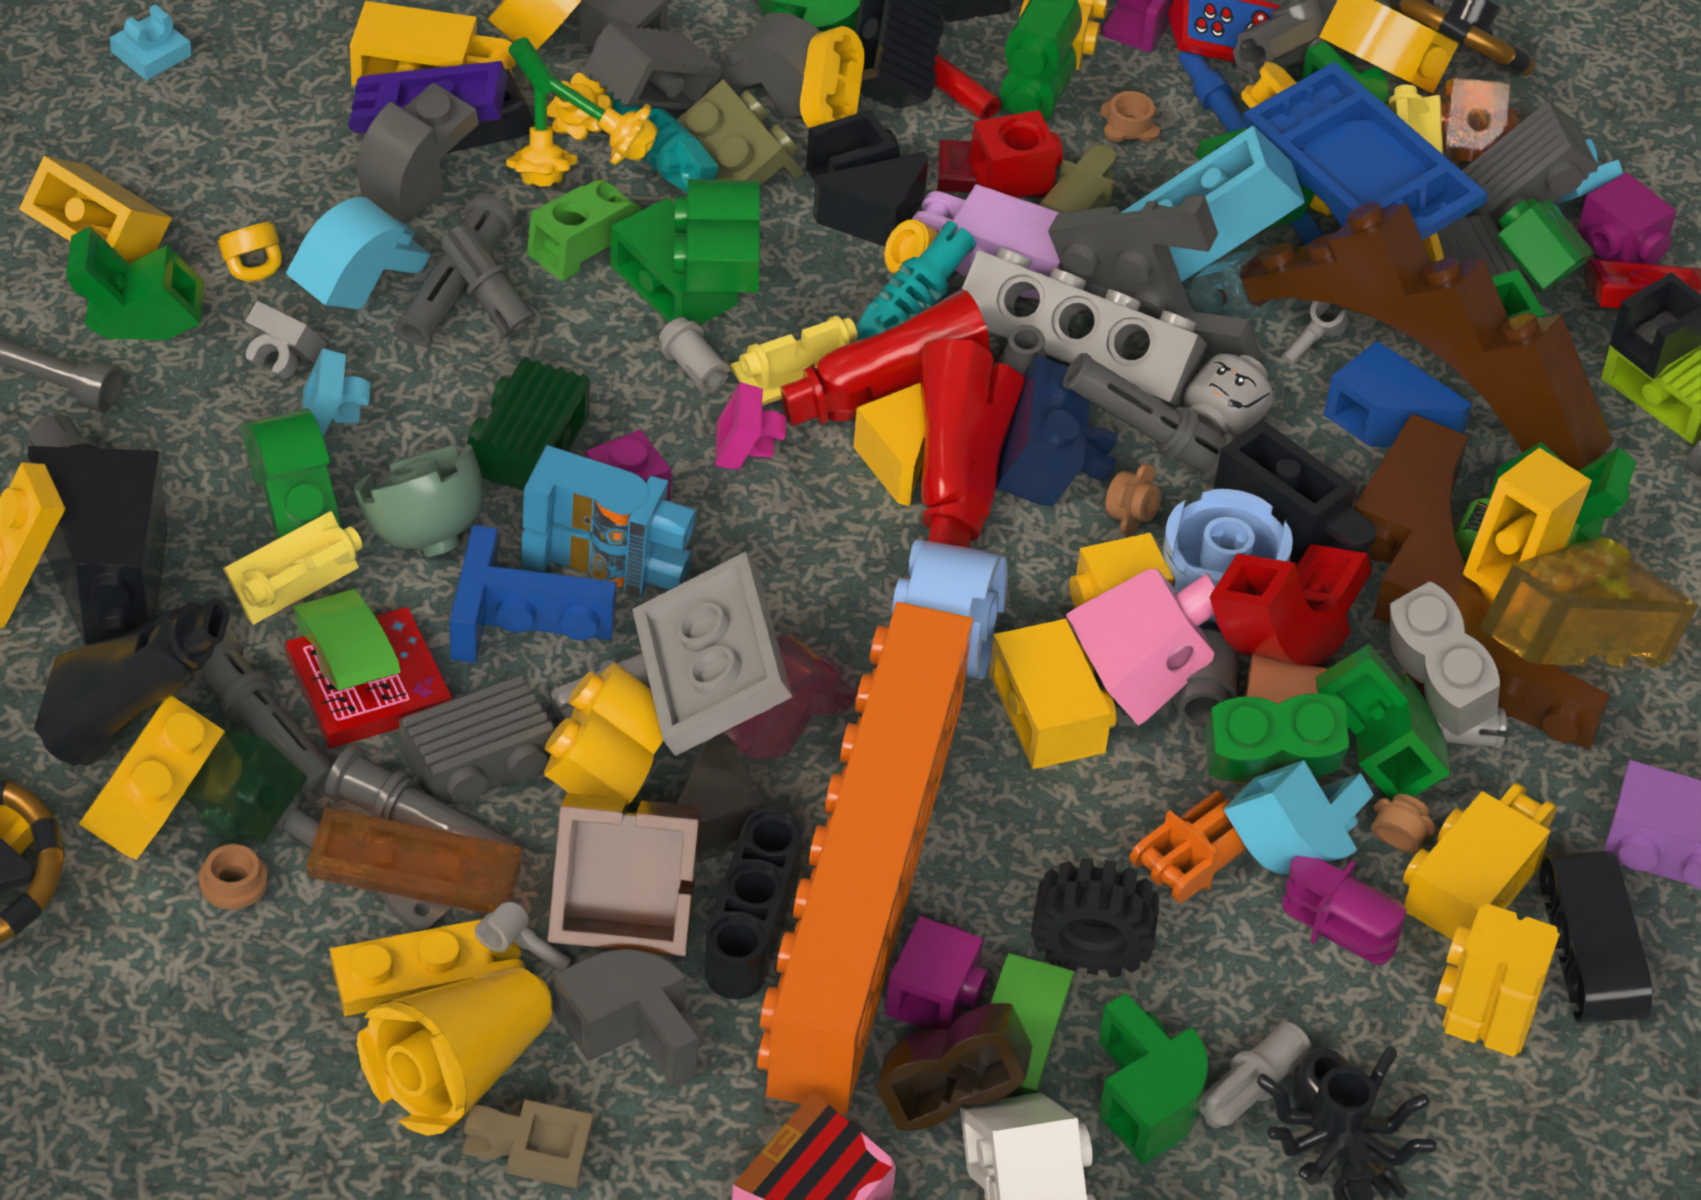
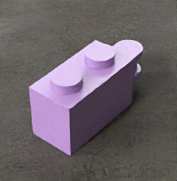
M978 184L974 186L966 200L940 191L930 192L922 202L923 211L915 213L911 219L933 227L938 233L947 221L957 224L958 229L955 231V234L961 227L971 233L977 243L976 247L968 253L955 269L964 277H967L978 250L996 256L999 247L1031 259L1032 263L1029 270L1050 277L1053 268L1063 270L1048 232L1059 212ZM1026 290L1019 295L1024 298L1040 300L1038 290Z

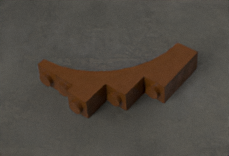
M1371 202L1359 206L1346 215L1347 223L1336 233L1319 237L1305 246L1293 248L1292 243L1284 242L1266 249L1258 256L1260 262L1241 279L1250 300L1295 298L1331 303L1374 317L1414 338L1450 364L1489 403L1514 437L1522 453L1542 442L1568 466L1579 471L1599 459L1613 443L1562 314L1536 318L1535 314L1526 313L1508 319L1484 258L1459 263L1457 258L1450 257L1432 264L1407 203L1383 208L1379 202Z
M1411 414L1354 506V510L1370 520L1377 530L1375 542L1369 547L1371 552L1370 560L1384 561L1391 564L1382 578L1374 618L1390 626V603L1429 581L1440 586L1458 606L1463 618L1465 634L1482 644L1493 658L1500 679L1498 707L1505 709L1506 718L1512 717L1543 730L1549 737L1558 742L1574 743L1590 750L1599 733L1610 694L1565 672L1527 645L1493 611L1476 584L1463 575L1466 565L1455 540L1450 499L1451 492L1459 476L1468 436ZM1406 673L1425 698L1424 684Z

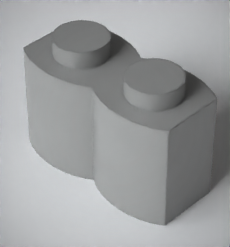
M1429 581L1390 603V641L1395 657L1410 676L1424 684L1426 701L1439 723L1453 734L1459 736L1497 715L1500 679L1496 664L1482 644L1465 634L1461 612L1451 596L1440 586Z

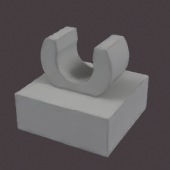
M256 301L245 321L260 334L247 347L246 359L259 367L265 362L266 357L271 352L279 351L278 360L273 365L271 371L282 379L291 377L296 371L298 364L297 355L315 363L322 348L325 349L327 345L306 324L259 301Z

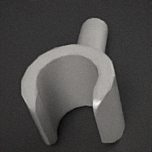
M1313 301L1310 307L1312 321L1281 358L1293 366L1322 335L1330 337L1341 335L1348 326L1346 309L1342 310L1334 321L1323 322L1319 318L1329 308L1331 303Z
M515 902L500 904L494 912H489L475 927L476 938L483 946L493 952H505L515 942L518 946L529 950L558 971L566 969L570 963V957L538 937L534 931L527 927L529 924L528 915L523 907Z

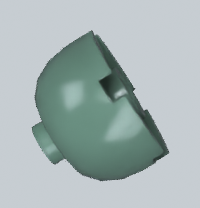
M469 444L465 445L459 455L456 446L450 445L401 459L389 464L391 473L388 479L376 484L373 473H371L354 485V492L361 512L371 531L384 543L405 550L422 548L425 557L440 555L460 545L458 534L475 523L482 511L484 486L480 467L473 447Z

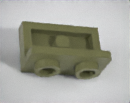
M724 79L677 119L683 127L702 143V146L718 164L719 168L716 176L718 180H760L761 186L783 166L795 180L804 174L803 170L791 158L799 150L796 144L777 123L767 130L761 123L769 116L767 111L747 89L738 96Z

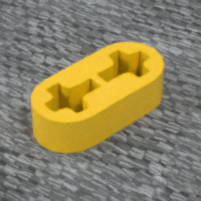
M840 26L817 33L810 40L800 98V112L808 128L857 114L864 67V48L858 35L848 27Z

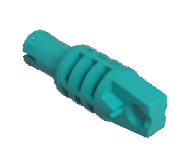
M614 94L608 95L613 101L612 109L621 115L633 110L637 112L641 109L638 107L622 106L621 100H614ZM651 108L648 119L659 129L652 148L643 159L664 179L686 193L688 179L714 180L719 166L702 146V143L665 109Z
M947 221L919 258L912 257L905 260L900 266L899 271L893 274L889 279V283L870 302L856 326V341L887 331L942 301L947 295L948 283L946 280L968 253L976 247L977 243L971 233L961 227L955 234V231L958 229L957 224Z

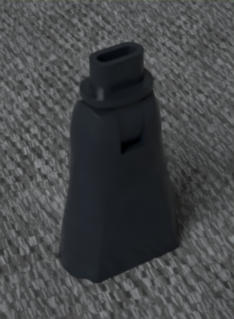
M213 598L203 605L190 602L180 609L161 613L125 634L88 644L55 657L34 726L36 733L43 741L45 749L60 761L73 766L80 764L88 766L95 763L141 712L167 699L185 687L194 679L195 672L202 670L212 657L215 646L224 639L230 614L226 604L218 598Z

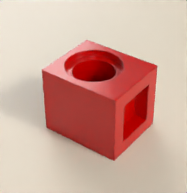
M1040 110L974 121L969 165L980 186L1016 198L1050 192L1054 187L1056 167L1061 166V161L1063 160V148L1059 135L1056 132H1050Z

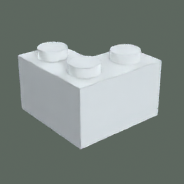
M1042 1092L999 1099L986 1104L960 1106L967 1170L969 1176L984 1188L985 1200H1095L1092 1194H1086L1083 1167L1092 1165V1145L1088 1129L1084 1123L1078 1124L1077 1117Z

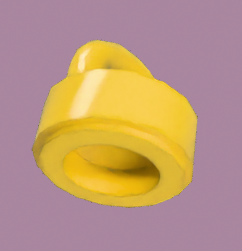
M907 220L900 223L891 232L885 246V264L889 271L894 274L899 271L900 266L905 260L912 257L919 258L939 234L938 231L918 220Z
M270 221L224 234L217 241L223 261H226L231 275L236 279L245 282L260 281L273 275L281 266L280 240L275 224ZM265 250L267 260L263 264L256 267L243 266L241 256Z

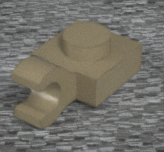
M525 1099L520 1117L502 1113L491 1107L473 1105L469 1110L464 1127V1134L467 1135L462 1154L492 1160L509 1155L507 1174L577 1189L592 1132L594 1114Z

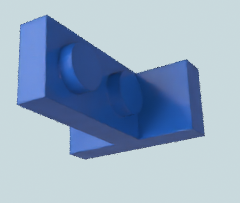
M472 525L450 617L451 660L476 663L485 625L500 626L507 631L515 633L533 630L564 634L571 639L580 641L591 638L612 640L616 622L617 582L498 567V528Z

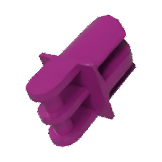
M1298 855L1293 858L1289 868L1290 876L1285 886L1286 894L1282 899V908L1289 916L1313 928L1310 939L1312 944H1315L1319 937L1323 936L1375 965L1386 964L1394 957L1407 913L1405 904L1352 877L1356 864L1352 860L1345 870L1342 871L1319 858Z

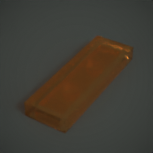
M325 807L306 870L310 878L488 914L489 912H494L500 904L511 901L522 864L523 853L520 846Z

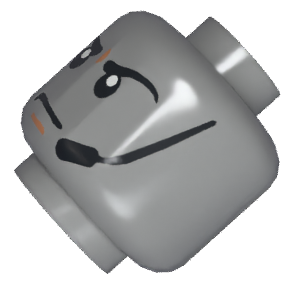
M1222 353L1210 358L1189 383L1183 395V402L1185 407L1197 412L1198 421L1221 435L1230 433L1238 437L1262 420L1269 411L1274 397L1272 386L1267 380V371L1259 361L1248 355L1237 356Z

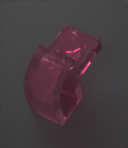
M792 635L780 636L777 640L793 697L721 733L752 759L784 758L791 752L812 715L843 714L849 710L858 693L839 678L842 671L835 663L821 655L815 654Z

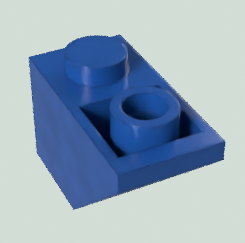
M1377 340L1332 375L1324 416L1369 447L1391 448L1411 414L1465 435L1472 403Z

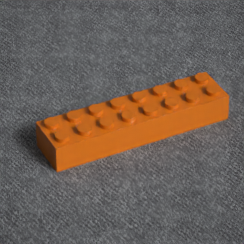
M896 601L889 627L878 625L871 648L870 664L877 665V668H873L871 675L865 673L862 675L855 704V712L861 713L862 716H859L857 724L848 723L846 727L840 762L847 763V765H844L842 774L833 773L828 787L825 813L833 815L828 817L826 826L817 825L810 850L809 865L817 867L813 868L810 879L802 877L800 880L793 909V918L798 919L794 933L788 931L784 933L776 969L778 973L782 974L777 988L768 987L762 1007L760 1028L765 1029L758 1053L757 1069L768 1071L766 1097L802 1105L813 1092L838 1113L848 1115L962 707L973 617Z

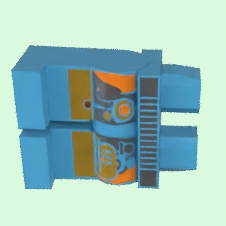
M546 445L524 488L522 524L524 530L522 532L521 568L545 573L550 562L591 573L595 579L617 582L616 587L624 586V594L642 598L648 583L671 590L686 581L692 566L693 551L686 550V547L693 534L697 509L667 501L668 480L650 475L646 483L640 476L632 472Z

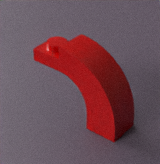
M1314 544L1309 545L1297 566L1293 562L1237 553L1211 593L1210 600L1218 627L1224 639L1236 652L1252 657V655L1301 666H1316L1335 654L1350 635L1351 631L1346 614L1372 573L1367 553Z

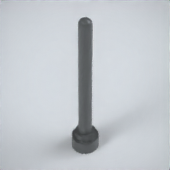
M0 339V365L69 388L70 394L77 397L78 403L81 406L106 413L122 393L124 372L120 366L99 359H93L90 362L82 361L76 365Z

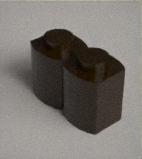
M987 1004L962 1015L953 1023L949 1030L930 1029L907 1036L895 1044L885 1056L876 1088L897 1130L916 1131L926 1129L949 1118L961 1104L979 1105L990 1103L1007 1096L1017 1089L1026 1079L1033 1046L1012 1004Z

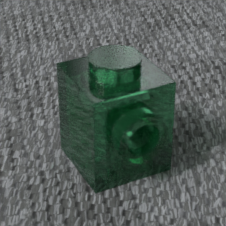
M226 730L182 796L202 813L198 822L214 836L226 842H233L235 837L264 843L307 779V776L266 738Z

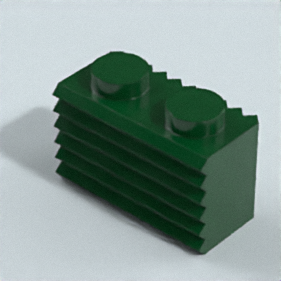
M528 357L521 359L511 378L501 376L492 395V411L487 419L482 417L476 418L468 436L467 444L473 447L482 478L524 491L546 445L569 452L589 417L590 379L585 374L578 376L573 370L566 372L562 367L555 369L550 363L544 366L539 360L532 362Z

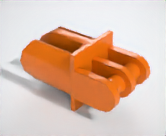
M1216 789L1180 817L1169 810L1166 812L1165 823L1143 838L1133 848L1129 856V862L1137 868L1143 865L1151 871L1150 879L1157 885L1166 883L1172 888L1171 897L1178 903L1188 900L1202 888L1208 891L1211 888L1213 875L1247 850L1223 810L1231 800L1225 801V795Z

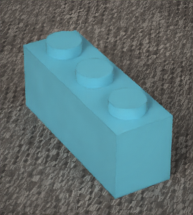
M1253 125L1121 213L1142 211L1147 201L1157 200L1158 205L1172 207L1180 206L1185 196H1205L1218 231V236L1209 252L1169 246L1180 279L1183 282L1301 206L1305 201L1292 162Z

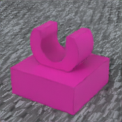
M739 382L717 420L716 466L726 469H740L748 454L752 457H773L774 438L784 440L786 436V417L776 411H762V388Z

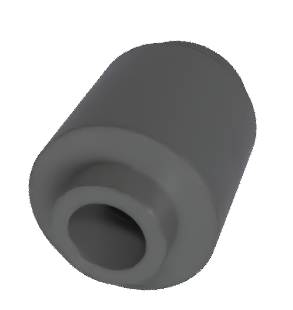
M1202 629L1215 652L1213 661L1192 674L1187 679L1188 683L1172 697L1173 703L1178 708L1182 719L1196 726H1206L1213 706L1222 701L1237 697L1238 652L1227 643L1221 632L1212 629Z

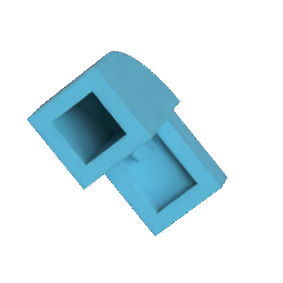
M355 197L337 204L313 225L301 243L286 274L324 305L360 309L365 306L384 269L417 274L423 270L431 254L412 240L415 233L410 227L392 218L367 197Z
M1302 760L1254 777L1223 810L1248 851L1261 865L1277 874L1290 875V864L1297 855L1319 858L1330 863L1356 852L1358 849L1347 832L1356 826L1358 820L1355 815L1374 794L1361 773L1320 787L1306 762Z

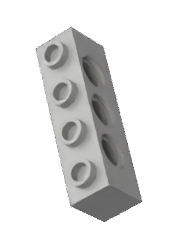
M999 247L996 256L980 250L977 251L962 289L968 291L977 303L989 336L1008 343L1009 333L1015 327L1021 325L1034 326L1044 335L1046 358L1069 367L1080 353H1087L1093 360L1137 385L1140 389L1173 408L1182 407L1185 390L1193 380L1207 347V343L1198 334L1193 333L1197 325L1195 322L1163 310L1160 319L1138 312L1141 305L1140 301L1111 289L1107 290L1105 298L1084 291L1087 281L1060 269L1053 268L1050 277L1029 270L1032 263L1031 259ZM1026 290H1038L1040 302L1036 311L1027 317H1016L1014 304L1017 297ZM1080 311H1092L1095 322L1091 332L1083 338H1070L1068 325L1071 318ZM1135 332L1148 333L1150 345L1146 354L1137 360H1126L1123 356V344L1127 337Z

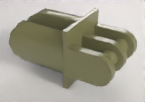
M1106 145L1093 146L1077 164L1063 159L1061 161L1059 181L1041 201L1040 206L1059 213L1110 207L1115 182L1113 181L1114 173L1111 169L1116 162V152L1114 149Z

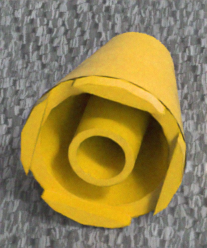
M511 967L389 1000L377 1005L364 1016V1018H369L368 1026L360 1030L357 1037L361 1068L373 1093L381 1104L393 1098L411 1114L398 1120L407 1129L426 1136L446 1132L458 1124L471 1107L483 1097L549 1025L552 1018L550 990L539 976L532 974L522 967Z

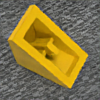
M921 383L869 402L856 409L854 449L896 502L910 506L922 472L924 459L925 424Z

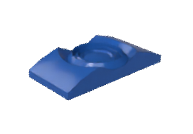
M1335 61L1243 113V124L1248 129L1254 125L1292 162L1299 185L1309 188L1324 201L1342 227L1347 223L1346 215L1364 204L1379 202L1383 208L1407 203L1423 241L1487 203V192Z

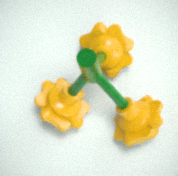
M520 38L511 44L508 50L534 87L535 126L530 128V144L514 152V156L506 160V166L520 172L523 183L527 185L534 184L539 187H550L553 183L560 184L563 180L564 172L569 171L570 166L578 163V156L569 154V151L553 144V131L557 134H570L577 141L586 139L588 131L592 133H598L601 130L605 131L610 135L609 143L612 148L610 162L614 165L620 163L624 158L639 162L652 148L659 128L648 119L651 113L650 105L646 103L637 112L633 110L621 115L612 109L613 101L609 96L605 95L607 88H600L599 82L590 80L583 73L579 72L572 77L571 84L566 81L560 82L554 77L528 38ZM551 92L555 95V98L547 106V94ZM547 114L554 119L552 127L547 126Z

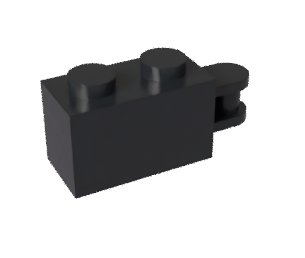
M1260 420L1221 449L1214 489H1233L1247 492L1262 498L1273 506L1271 514L1283 527L1286 521L1291 529L1293 545L1290 558L1299 563L1309 545L1314 544L1367 553L1370 562L1371 552L1369 547L1375 542L1377 530L1370 520L1352 508L1356 491L1354 484L1263 420Z

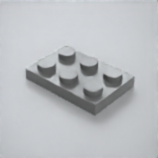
M746 551L632 609L662 738L675 756L793 697L759 571Z

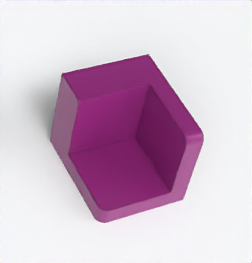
M1118 0L1117 6L1102 28V36L1152 53L1170 24L1167 12L1174 0Z

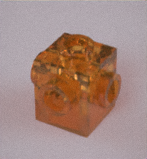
M1452 78L1446 82L1444 102H1441L1443 149L1453 150L1452 161L1472 163L1516 127V109H1508L1510 83ZM1469 113L1478 117L1480 121L1478 131H1474L1469 127L1467 122Z

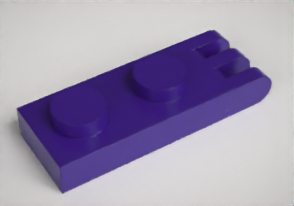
M502 61L361 76L357 79L356 95L352 102L353 111L350 113L348 126L353 132L359 134L366 133L373 120L390 101L403 109L433 82L474 107L477 111L478 122L501 119L508 76Z

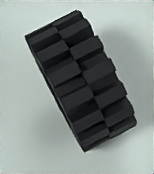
M1093 858L1081 859L1080 868L1078 869L1075 868L1071 861L1061 863L1059 873L1051 868L1045 873L1044 881L1040 880L1037 890L1031 928V938H1035L1034 947L1038 952L1046 951L1045 960L1052 965L1064 960V968L1076 972L1078 967L1087 968V974L1098 975V970L1106 969L1109 977L1121 976L1122 966L1130 973L1140 969V961L1148 962L1155 944L1160 899L1158 892H1152L1153 884L1147 878L1137 881L1138 871L1129 866L1122 873L1117 872V862L1105 860L1104 868L1094 867Z

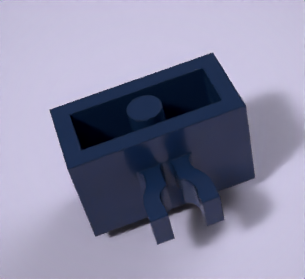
M1039 355L1034 358L1023 374L1026 377V381L1016 405L1013 420L998 464L997 489L1043 506L1053 507L1080 470L1086 475L1104 482L1115 468L1116 459L1107 455L1116 445L1118 434L1099 427L1087 428L1090 401L1063 386V379L1069 368L1068 366Z

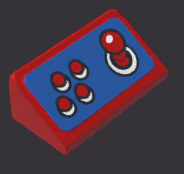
M1174 0L1167 14L1179 51L1236 63L1232 50L1237 45L1238 34L1247 28L1272 18L1271 12L1281 6L1263 0Z

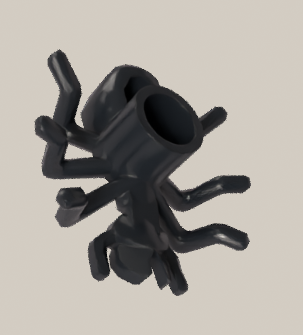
M1391 1046L1384 1050L1370 1077L1363 1071L1351 1067L1348 1061L1335 1050L1316 1048L1309 1051L1302 1058L1294 1084V1099L1304 1111L1293 1110L1290 1106L1287 1091L1267 1075L1260 1074L1257 1080L1258 1086L1273 1096L1277 1117L1280 1121L1286 1124L1311 1125L1314 1130L1298 1139H1294L1291 1130L1287 1127H1270L1267 1130L1269 1138L1281 1141L1285 1155L1294 1156L1324 1141L1331 1142L1315 1163L1308 1162L1299 1169V1177L1312 1186L1321 1179L1338 1153L1346 1159L1341 1176L1333 1187L1335 1200H1349L1344 1191L1346 1186L1352 1200H1373L1375 1194L1371 1184L1385 1200H1388L1391 1189L1398 1198L1406 1196L1407 1189L1397 1174L1384 1167L1381 1161L1371 1157L1369 1150L1395 1166L1405 1164L1416 1153L1434 1152L1436 1150L1437 1142L1434 1139H1413L1397 1150L1388 1147L1368 1134H1394L1412 1113L1425 1108L1429 1104L1427 1094H1420L1405 1101L1396 1113L1386 1120L1369 1118L1381 1084L1397 1057L1396 1049Z

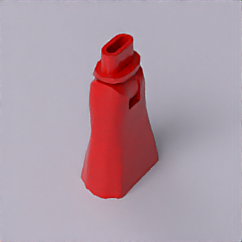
M960 289L937 304L887 331L834 349L819 360L817 368L815 364H812L803 369L802 379L780 386L783 408L790 426H795L815 418L820 426L827 424L828 419L837 422L855 420L857 407L921 383L920 352L923 351L924 344L948 338L975 341L990 352L988 330L974 298L968 291Z
M951 338L934 340L924 344V349L920 352L921 397L925 424L921 498L922 503L928 507V509L923 511L922 522L929 529L928 541L968 548L970 547V541L977 540L980 537L983 524L992 509L999 459L1013 420L1016 405L1026 381L1025 376L1009 365L1000 362L993 364L994 358L992 353L972 340Z

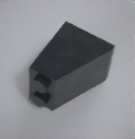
M29 446L27 454L28 463L45 464L65 506V511L44 553L84 645L125 634L155 617L168 536L159 451Z

